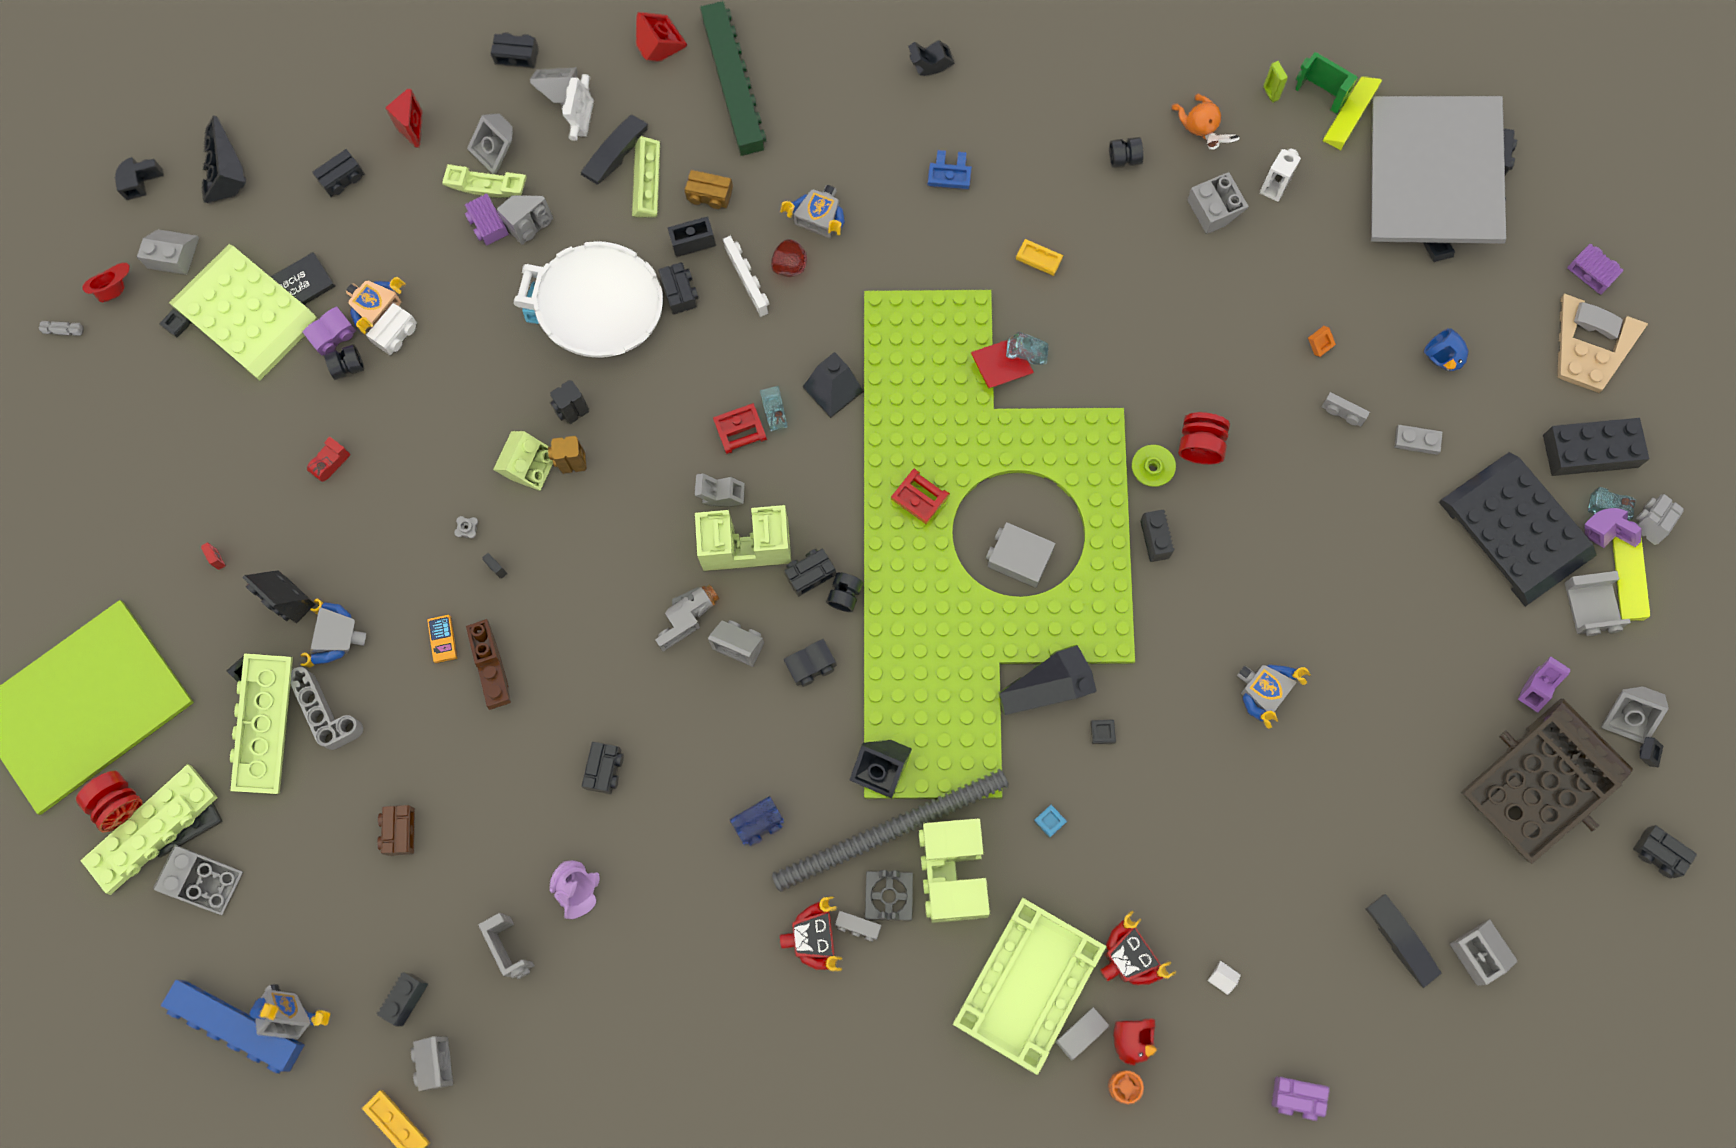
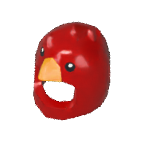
M1148 1018L1142 1021L1115 1022L1114 1044L1120 1060L1135 1066L1137 1063L1147 1061L1156 1052L1157 1048L1154 1046L1155 1019Z

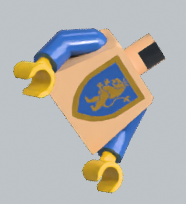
M395 277L391 281H375L374 283L365 281L360 288L355 284H350L346 294L352 297L348 304L352 308L350 314L354 325L363 334H366L365 330L368 327H374L392 303H395L397 306L402 303L395 292L401 294L400 287L406 285V283L399 277Z

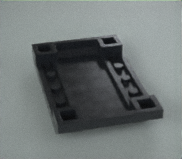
M1510 452L1439 501V504L1452 519H1458L1512 584L1513 588H1511V591L1525 607L1597 556L1594 545L1520 457Z

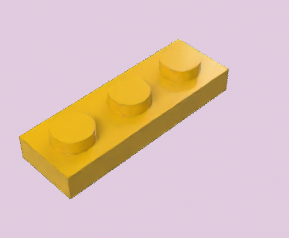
M380 1090L362 1108L397 1148H426L430 1144L426 1137L383 1090Z

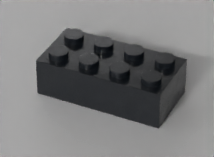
M1640 418L1552 426L1543 434L1551 476L1639 468L1649 460Z

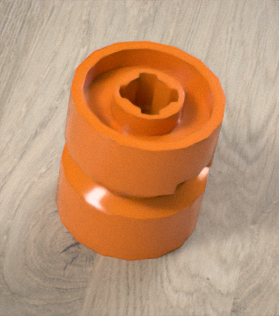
M1118 1071L1111 1076L1108 1083L1110 1095L1118 1102L1125 1104L1135 1103L1143 1095V1082L1134 1072Z

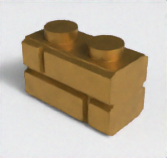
M690 170L685 187L686 199L695 205L704 203L714 209L727 208L733 190L732 179Z
M576 436L565 437V439L562 437L552 439L551 447H548L549 459L553 460L554 467H558L562 474L572 473L573 470L581 472L587 469L585 451Z

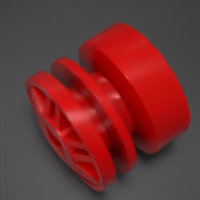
M1206 412L1186 415L1183 421L1182 433L1184 436L1180 440L1179 456L1197 464L1213 465L1223 462L1227 447L1224 441L1227 440L1230 429L1229 421L1222 416Z
M116 770L108 771L91 780L80 790L76 797V803L85 814L91 815V821L103 833L115 830L130 819L134 812L143 805V800L136 795L133 789L128 788V782Z

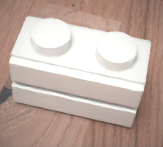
M392 303L366 336L375 346L391 355L401 348L402 341L407 335L413 334L417 322L411 314L395 303Z

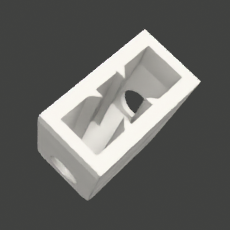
M1281 150L1269 170L1260 191L1261 194L1279 202L1301 160L1296 150ZM1277 174L1283 176L1281 182L1275 180Z

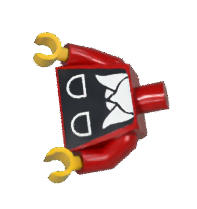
M833 896L822 898L820 902L808 906L797 915L796 921L792 922L793 933L780 934L781 949L795 947L796 957H800L803 964L815 970H842V968H836L835 965L837 960H842V957H837L834 954L830 913L827 912L836 910V906L829 907V900L833 899Z
M1130 911L1125 919L1110 933L1106 943L1107 952L1105 953L1110 963L1100 969L1101 974L1107 982L1119 975L1123 982L1129 981L1132 985H1150L1163 978L1173 976L1176 971L1170 974L1165 969L1171 962L1160 964L1135 928L1140 923L1141 918L1137 922L1131 921L1130 916L1134 911Z

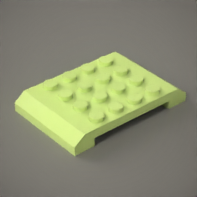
M230 244L169 302L178 312L203 331L259 381L305 336L302 333L303 330L314 321L319 320L306 306Z
M1022 898L953 1025L1038 1075L1052 1045L1106 946Z

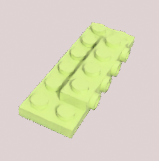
M244 654L242 679L237 684V694H240L239 703L235 705L234 712L235 717H238L237 726L233 727L232 739L235 740V749H232L230 753V762L233 763L230 791L280 793L293 657Z
M187 764L138 808L130 819L118 826L88 853L81 862L104 892L111 895L130 877L139 873L141 867L149 860L154 859L159 854V850L166 844L173 842L177 834L193 824L195 818L218 797L193 766Z

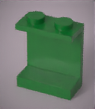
M1314 52L1310 59L1306 57L1300 67L1301 71L1295 79L1298 81L1295 90L1299 91L1306 80L1312 82L1336 97L1330 111L1337 114L1347 101L1358 76Z

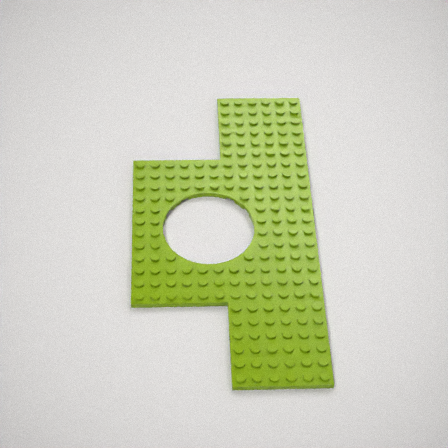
M991 290L864 291V742L893 740L912 748L893 797L889 798L864 787V799H938V796L944 797L945 793L951 794V790L957 791L958 787L964 788L965 784L970 785L971 781L977 782L978 778L983 779L984 775L990 776L991 772L996 773L997 769L1002 770L1001 707L999 697L1000 664H1041L1055 651L1078 645L1088 664L1135 663L1124 408L994 409L993 387L988 389L971 355L973 351L992 345ZM914 468L920 472L922 477L939 489L950 493L948 499L941 505L927 525L891 500L893 493ZM1008 473H1026L1042 478L1045 477L1055 482L1077 505L1084 528L1082 555L1072 573L1056 587L1032 596L1017 597L1003 595L979 584L962 566L953 543L954 519L964 497L977 484L987 478L990 479ZM916 482L911 484L933 501L937 499V497ZM996 790L995 794L992 795L990 793L988 794L989 797H982V799H1002V791Z

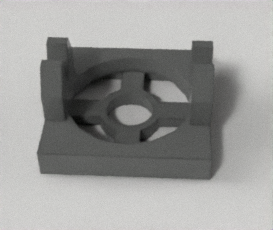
M887 870L879 872L866 871L865 919L912 921L913 873L894 870L892 872ZM886 878V887L881 892H872L875 885ZM893 879L902 883L906 893H898L893 888ZM890 889L895 892L896 899L894 902L886 903L883 900L882 895L884 891ZM872 900H881L885 904V912L876 909ZM898 900H906L901 910L892 912V906Z

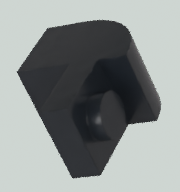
M937 40L927 48L922 47L916 42L908 46L911 53L910 59L916 66L919 75L930 76L941 73L955 64L949 46L940 40Z
M133 157L124 160L116 170L115 181L117 191L126 201L146 196L144 181L164 176L163 169L155 159H146L137 163Z

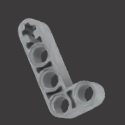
M297 667L292 670L290 684L313 736L319 745L329 750H334L361 736L363 725L357 719L349 715L334 719L313 673L303 667ZM315 694L313 702L308 703L309 696ZM323 713V720L317 723V717ZM353 722V729L350 732H346L347 725ZM332 733V734H333L332 740H331L330 742L326 743V742H325L326 736H327L328 734Z

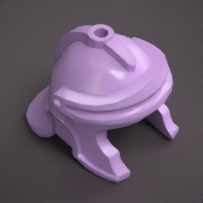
M572 860L561 863L554 871L550 881V892L555 893V898L564 907V917L566 919L578 918L588 913L595 906L596 897L593 895V892L600 880L599 873L588 874L582 863Z

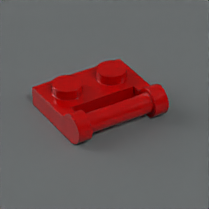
M754 403L713 417L726 454L732 453V450L753 442L767 440ZM752 428L757 430L753 434L730 442L727 438Z
M914 468L893 493L891 500L927 525L941 505L948 499L950 493L939 489L922 477L920 472ZM916 482L937 497V499L933 501L911 484Z

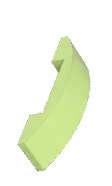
M447 165L442 183L450 188L482 196L488 194L489 197L506 198L522 195L526 175L508 172L505 173V176L471 172L467 167Z

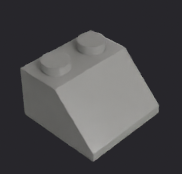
M158 229L143 238L137 258L148 269L187 275L199 237Z
M731 620L728 623L721 621L708 638L712 649L753 667L764 645L761 634L752 629H749V631L740 628L741 625Z
M434 1036L413 1042L414 1048H411V1058L416 1064V1072H414L413 1078L418 1091L452 1086L453 1078L448 1037Z

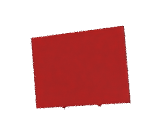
M1016 337L971 352L988 389L1034 373L1027 358L1025 360V354Z

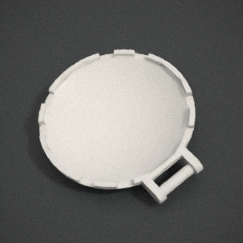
M586 242L582 246L575 248L571 246L556 254L557 257L544 267L530 264L523 265L518 296H515L513 304L520 308L535 310L537 320L548 337L562 348L575 354L587 357H611L628 352L649 337L660 319L663 295L655 271L648 262L645 263L638 257L637 253L621 245L608 242ZM535 277L537 279L532 298L526 297L531 278Z

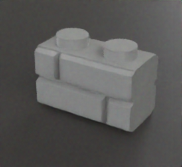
M1661 494L1657 499L1652 497L1645 504V509L1636 518L1639 521L1637 525L1642 528L1641 535L1647 536L1646 539L1654 545H1658L1669 535L1684 512V508L1676 502L1672 503L1673 500L1665 494Z

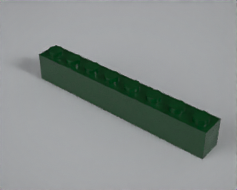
M724 1L700 6L704 27L740 156L764 151L763 142H767L764 129L760 130L759 124H762L759 112L754 110V107L757 106L755 96L749 93V90L752 89L749 77L744 75L747 69L744 59L740 60L739 55H742L740 43H735L734 38H737L734 25L730 26L729 21H732L730 8H725Z

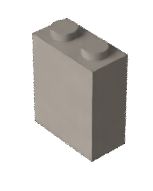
M1006 522L1004 528L1000 527L995 536L997 544L995 548L990 547L986 559L989 560L988 568L1037 588L1054 550L1055 543Z

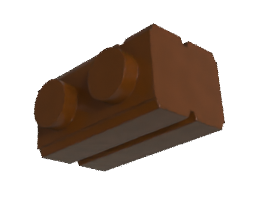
M410 805L382 807V813L378 815V825L382 827L381 836L377 840V846L381 850V854L386 856L414 854V807Z

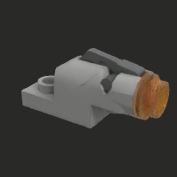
M711 585L695 588L672 599V606L665 612V615L673 628L663 630L658 634V638L655 639L662 651H665L700 628L695 617H701L709 608L716 605L715 602L719 600Z

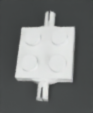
M586 74L581 76V81L579 78H570L569 86L566 89V101L562 108L563 116L571 127L569 139L576 141L578 136L587 137L594 103L588 88L590 76Z

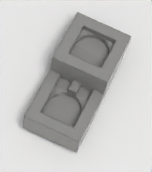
M1584 302L1579 303L1574 320L1575 323L1587 331L1597 330L1610 340L1618 338L1623 319L1605 309Z
M1093 1007L1077 1023L1070 1027L1056 1043L1072 1061L1098 1038L1109 1025Z

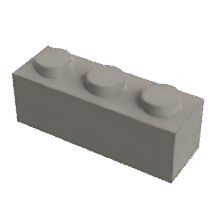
M839 911L835 923L837 930L843 932L849 930L852 935L857 937L863 935L866 940L872 942L877 940L881 929L879 924Z

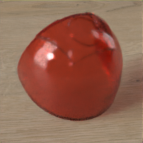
M792 239L784 240L778 245L772 256L771 267L773 272L784 277H794L801 274L805 270L807 263L806 252L797 241Z

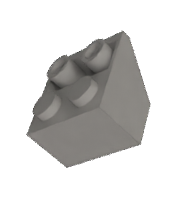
M1229 172L1192 187L1187 199L1206 234L1225 227L1249 207Z
M511 196L497 208L506 229L522 245L526 241H530L540 229L547 227L553 219L543 196Z
M1490 919L1450 943V946L1477 986L1489 984L1505 974L1517 962V959Z

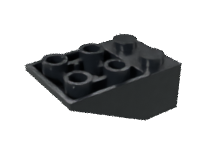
M278 570L249 574L242 577L248 583L245 587L255 596L257 595L268 609L281 616L285 621L291 619L297 624L316 605Z

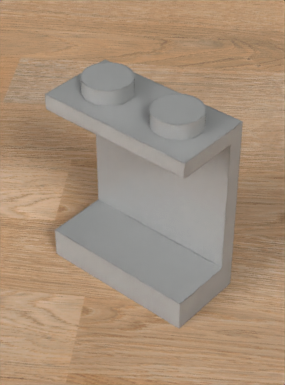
M1617 571L1574 576L1564 582L1577 634L1586 633L1587 636H1594L1605 630H1608L1609 633H1617L1623 631V627L1631 623L1630 619L1621 620L1612 586L1613 583L1619 580Z
M498 913L478 924L502 975L511 978L516 977L517 979L523 978L530 973L529 969L534 967V964L527 960H521L514 965L512 964L498 933L513 926L514 923L510 916Z

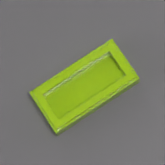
M1279 61L1271 64L1263 85L1271 102L1280 99L1288 79Z

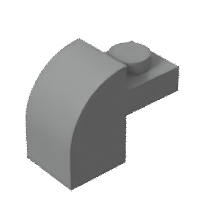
M703 473L697 474L695 496L703 499V504L711 506L729 507L741 505L744 502L745 483L732 477L717 480Z

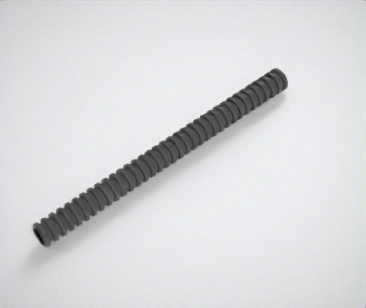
M997 769L996 773L991 772L990 776L984 775V778H978L977 782L971 781V784H965L964 788L958 787L957 791L951 790V794L945 793L944 797L938 796L937 800L932 799V802L929 804L925 802L924 806L919 805L916 810L912 808L911 812L906 811L903 816L899 814L898 818L895 819L893 817L892 821L886 820L883 825L879 823V827L873 826L870 831L866 829L865 833L862 834L860 832L857 837L853 835L852 839L849 840L847 838L844 843L840 841L839 845L836 846L834 844L831 849L827 847L825 848L826 851L823 852L821 850L818 855L814 853L811 858L806 857L804 861L802 859L799 860L798 864L794 862L791 867L786 866L785 870L781 868L778 873H772L773 881L778 891L782 892L783 888L789 889L790 885L793 884L795 886L798 881L802 883L803 879L806 878L808 880L811 875L815 877L817 876L816 873L820 872L821 874L824 869L828 871L831 866L836 867L837 863L843 864L844 860L850 861V857L856 858L857 854L863 855L864 851L869 852L870 848L876 849L877 845L882 846L885 841L889 843L890 839L895 840L898 835L902 837L903 833L906 832L908 834L911 829L915 831L916 827H923V823H929L931 820L935 822V818L939 817L941 819L944 814L948 816L949 812L952 811L954 813L957 808L961 810L962 806L965 805L967 807L970 802L974 804L975 800L978 799L980 801L983 796L987 798L989 797L988 794L992 793L993 795L996 790L1000 792L1003 787L1008 788L1009 785L1004 772L1001 769Z

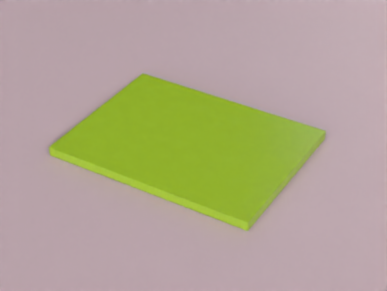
M119 600L0 685V759L35 812L42 815L194 702L125 603Z

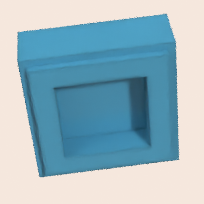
M1052 805L1034 820L1049 838L1067 822Z

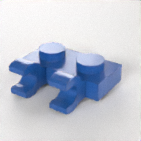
M938 150L936 164L930 163L928 186L969 189L971 167L965 166L967 152H958L957 165L945 164L946 151Z

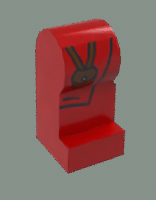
M330 436L324 442L325 446L317 454V457L313 458L307 466V471L320 481L327 480L351 455Z

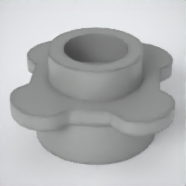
M463 516L458 517L456 520L458 523L457 529L454 531L457 537L474 538L476 536L478 520L475 517L470 519Z

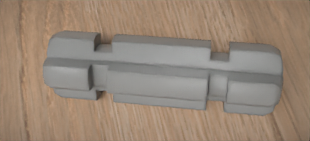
M41 321L39 331L44 334H51L53 332V334L80 336L83 334V326L80 323L70 324L69 322L54 321L50 323V321Z

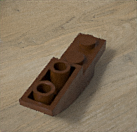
M488 619L467 625L466 630L474 663L478 668L487 708L492 710L510 704L511 700L506 674Z

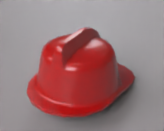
M120 263L101 274L91 277L83 284V291L93 294L100 302H106L120 296L124 290L123 278L129 272L130 266L128 263Z

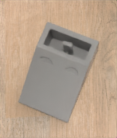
M174 844L153 889L222 915L243 871Z

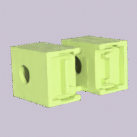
M785 505L751 508L753 533H750V537H739V534H735L729 510L695 513L697 556L703 571L789 564L791 562L789 522Z
M980 819L923 823V830H919L920 847L925 848V856H921L922 870H927V879L923 880L924 894H929V901L925 903L926 918L931 917V923L988 918L990 913L986 878L957 880L955 867L956 861L981 859L983 845Z

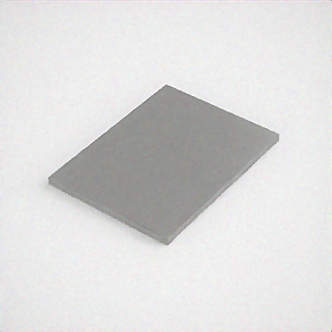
M1373 96L1371 242L1505 243L1503 96Z

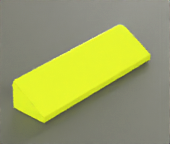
M1361 77L1325 135L1324 142L1339 150L1343 148L1382 82L1381 79Z
M1614 537L1612 543L1615 571L1618 572L1619 576L1617 589L1621 620L1644 621L1650 617L1642 537L1641 542L1636 547L1618 537Z

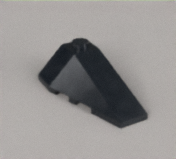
M213 115L205 129L204 152H207L203 163V170L207 171L206 180H202L203 202L205 203L236 196L246 183L243 167L218 117Z
M1074 645L1052 653L1043 663L1037 664L1033 667L1032 671L1023 677H1019L1000 691L999 697L1003 713L1008 715L1076 699L1095 693L1097 690L1090 666L1078 645Z

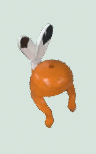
M1201 94L1195 95V100L1202 101L1203 103L1195 106L1189 112L1188 117L1182 106L1179 104L1172 105V110L1179 112V119L1185 129L1208 140L1209 149H1216L1219 143L1234 142L1240 139L1238 135H1216L1213 133L1220 125L1221 112L1219 107L1207 97Z

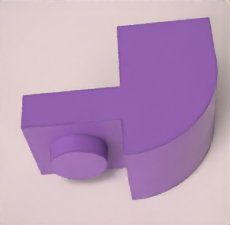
M1608 508L1597 512L1585 523V535L1589 540L1603 548L1614 537H1618L1636 547L1641 542L1642 528L1632 521H1627V511L1618 508Z
M1550 656L1541 667L1538 666L1524 685L1518 700L1539 712L1550 701L1555 688L1569 675L1571 669Z

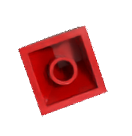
M637 13L636 45L646 60L662 61L687 46V43L667 15Z

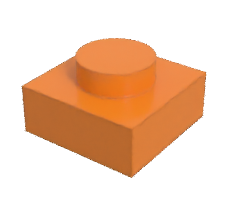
M1326 326L1321 327L1308 337L1313 353L1318 357H1321L1336 345L1330 328Z

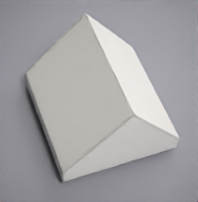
M1220 961L1207 981L1228 995L1237 985L1241 975Z

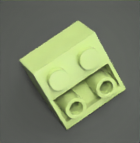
M511 431L493 470L512 481L541 490L553 465V460L549 459V446L525 431Z

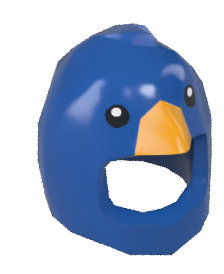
M1448 328L1436 335L1426 345L1424 353L1436 366L1447 371H1455L1461 369L1467 362L1469 350L1463 338L1456 331Z

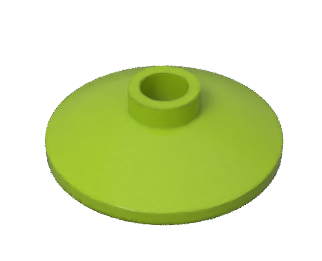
M1144 446L1133 457V474L1139 482L1146 486L1159 487L1165 485L1175 474V459L1171 452L1162 446ZM1149 466H1155L1156 471H1151Z

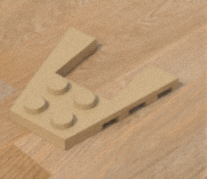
M1564 294L1560 301L1562 302V311L1560 312L1561 332L1559 333L1560 351L1558 352L1557 378L1600 393L1648 323L1626 316L1623 319L1613 352L1573 338L1577 323L1574 322L1579 303H1585V301Z

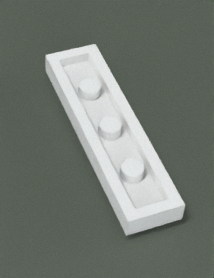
M731 236L724 238L725 250L760 317L768 314L767 306L769 301L765 293H760L758 289L760 284L756 276H751L749 272L751 267L748 260L742 259L740 255L742 250L739 243L733 242Z

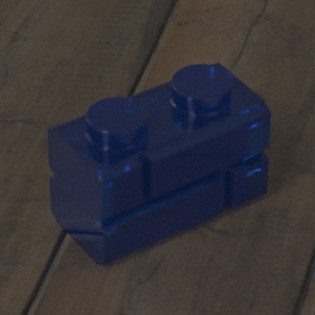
M770 796L730 819L744 845L749 844L750 846L762 841L761 836L767 832L771 835L781 830V824L784 823Z

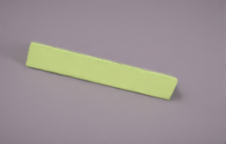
M642 136L635 143L632 216L656 217L658 210L660 141Z

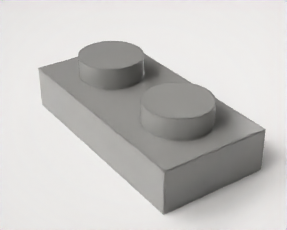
M1331 392L1322 405V408L1326 409L1329 414L1338 415L1346 419L1349 424L1360 427L1370 413Z
M1404 425L1396 427L1394 448L1436 455L1441 452L1442 431Z

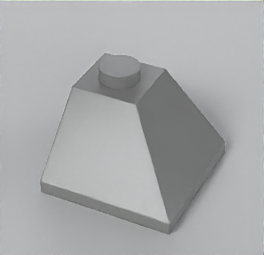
M577 67L539 69L534 72L530 82L552 102L564 105L567 97L566 89L569 86L570 78H577Z
M500 114L482 115L467 147L493 175L497 173L512 142L513 126Z
M1643 686L1623 689L1603 721L1601 728L1644 744L1645 737L1653 735L1669 709L1666 695Z

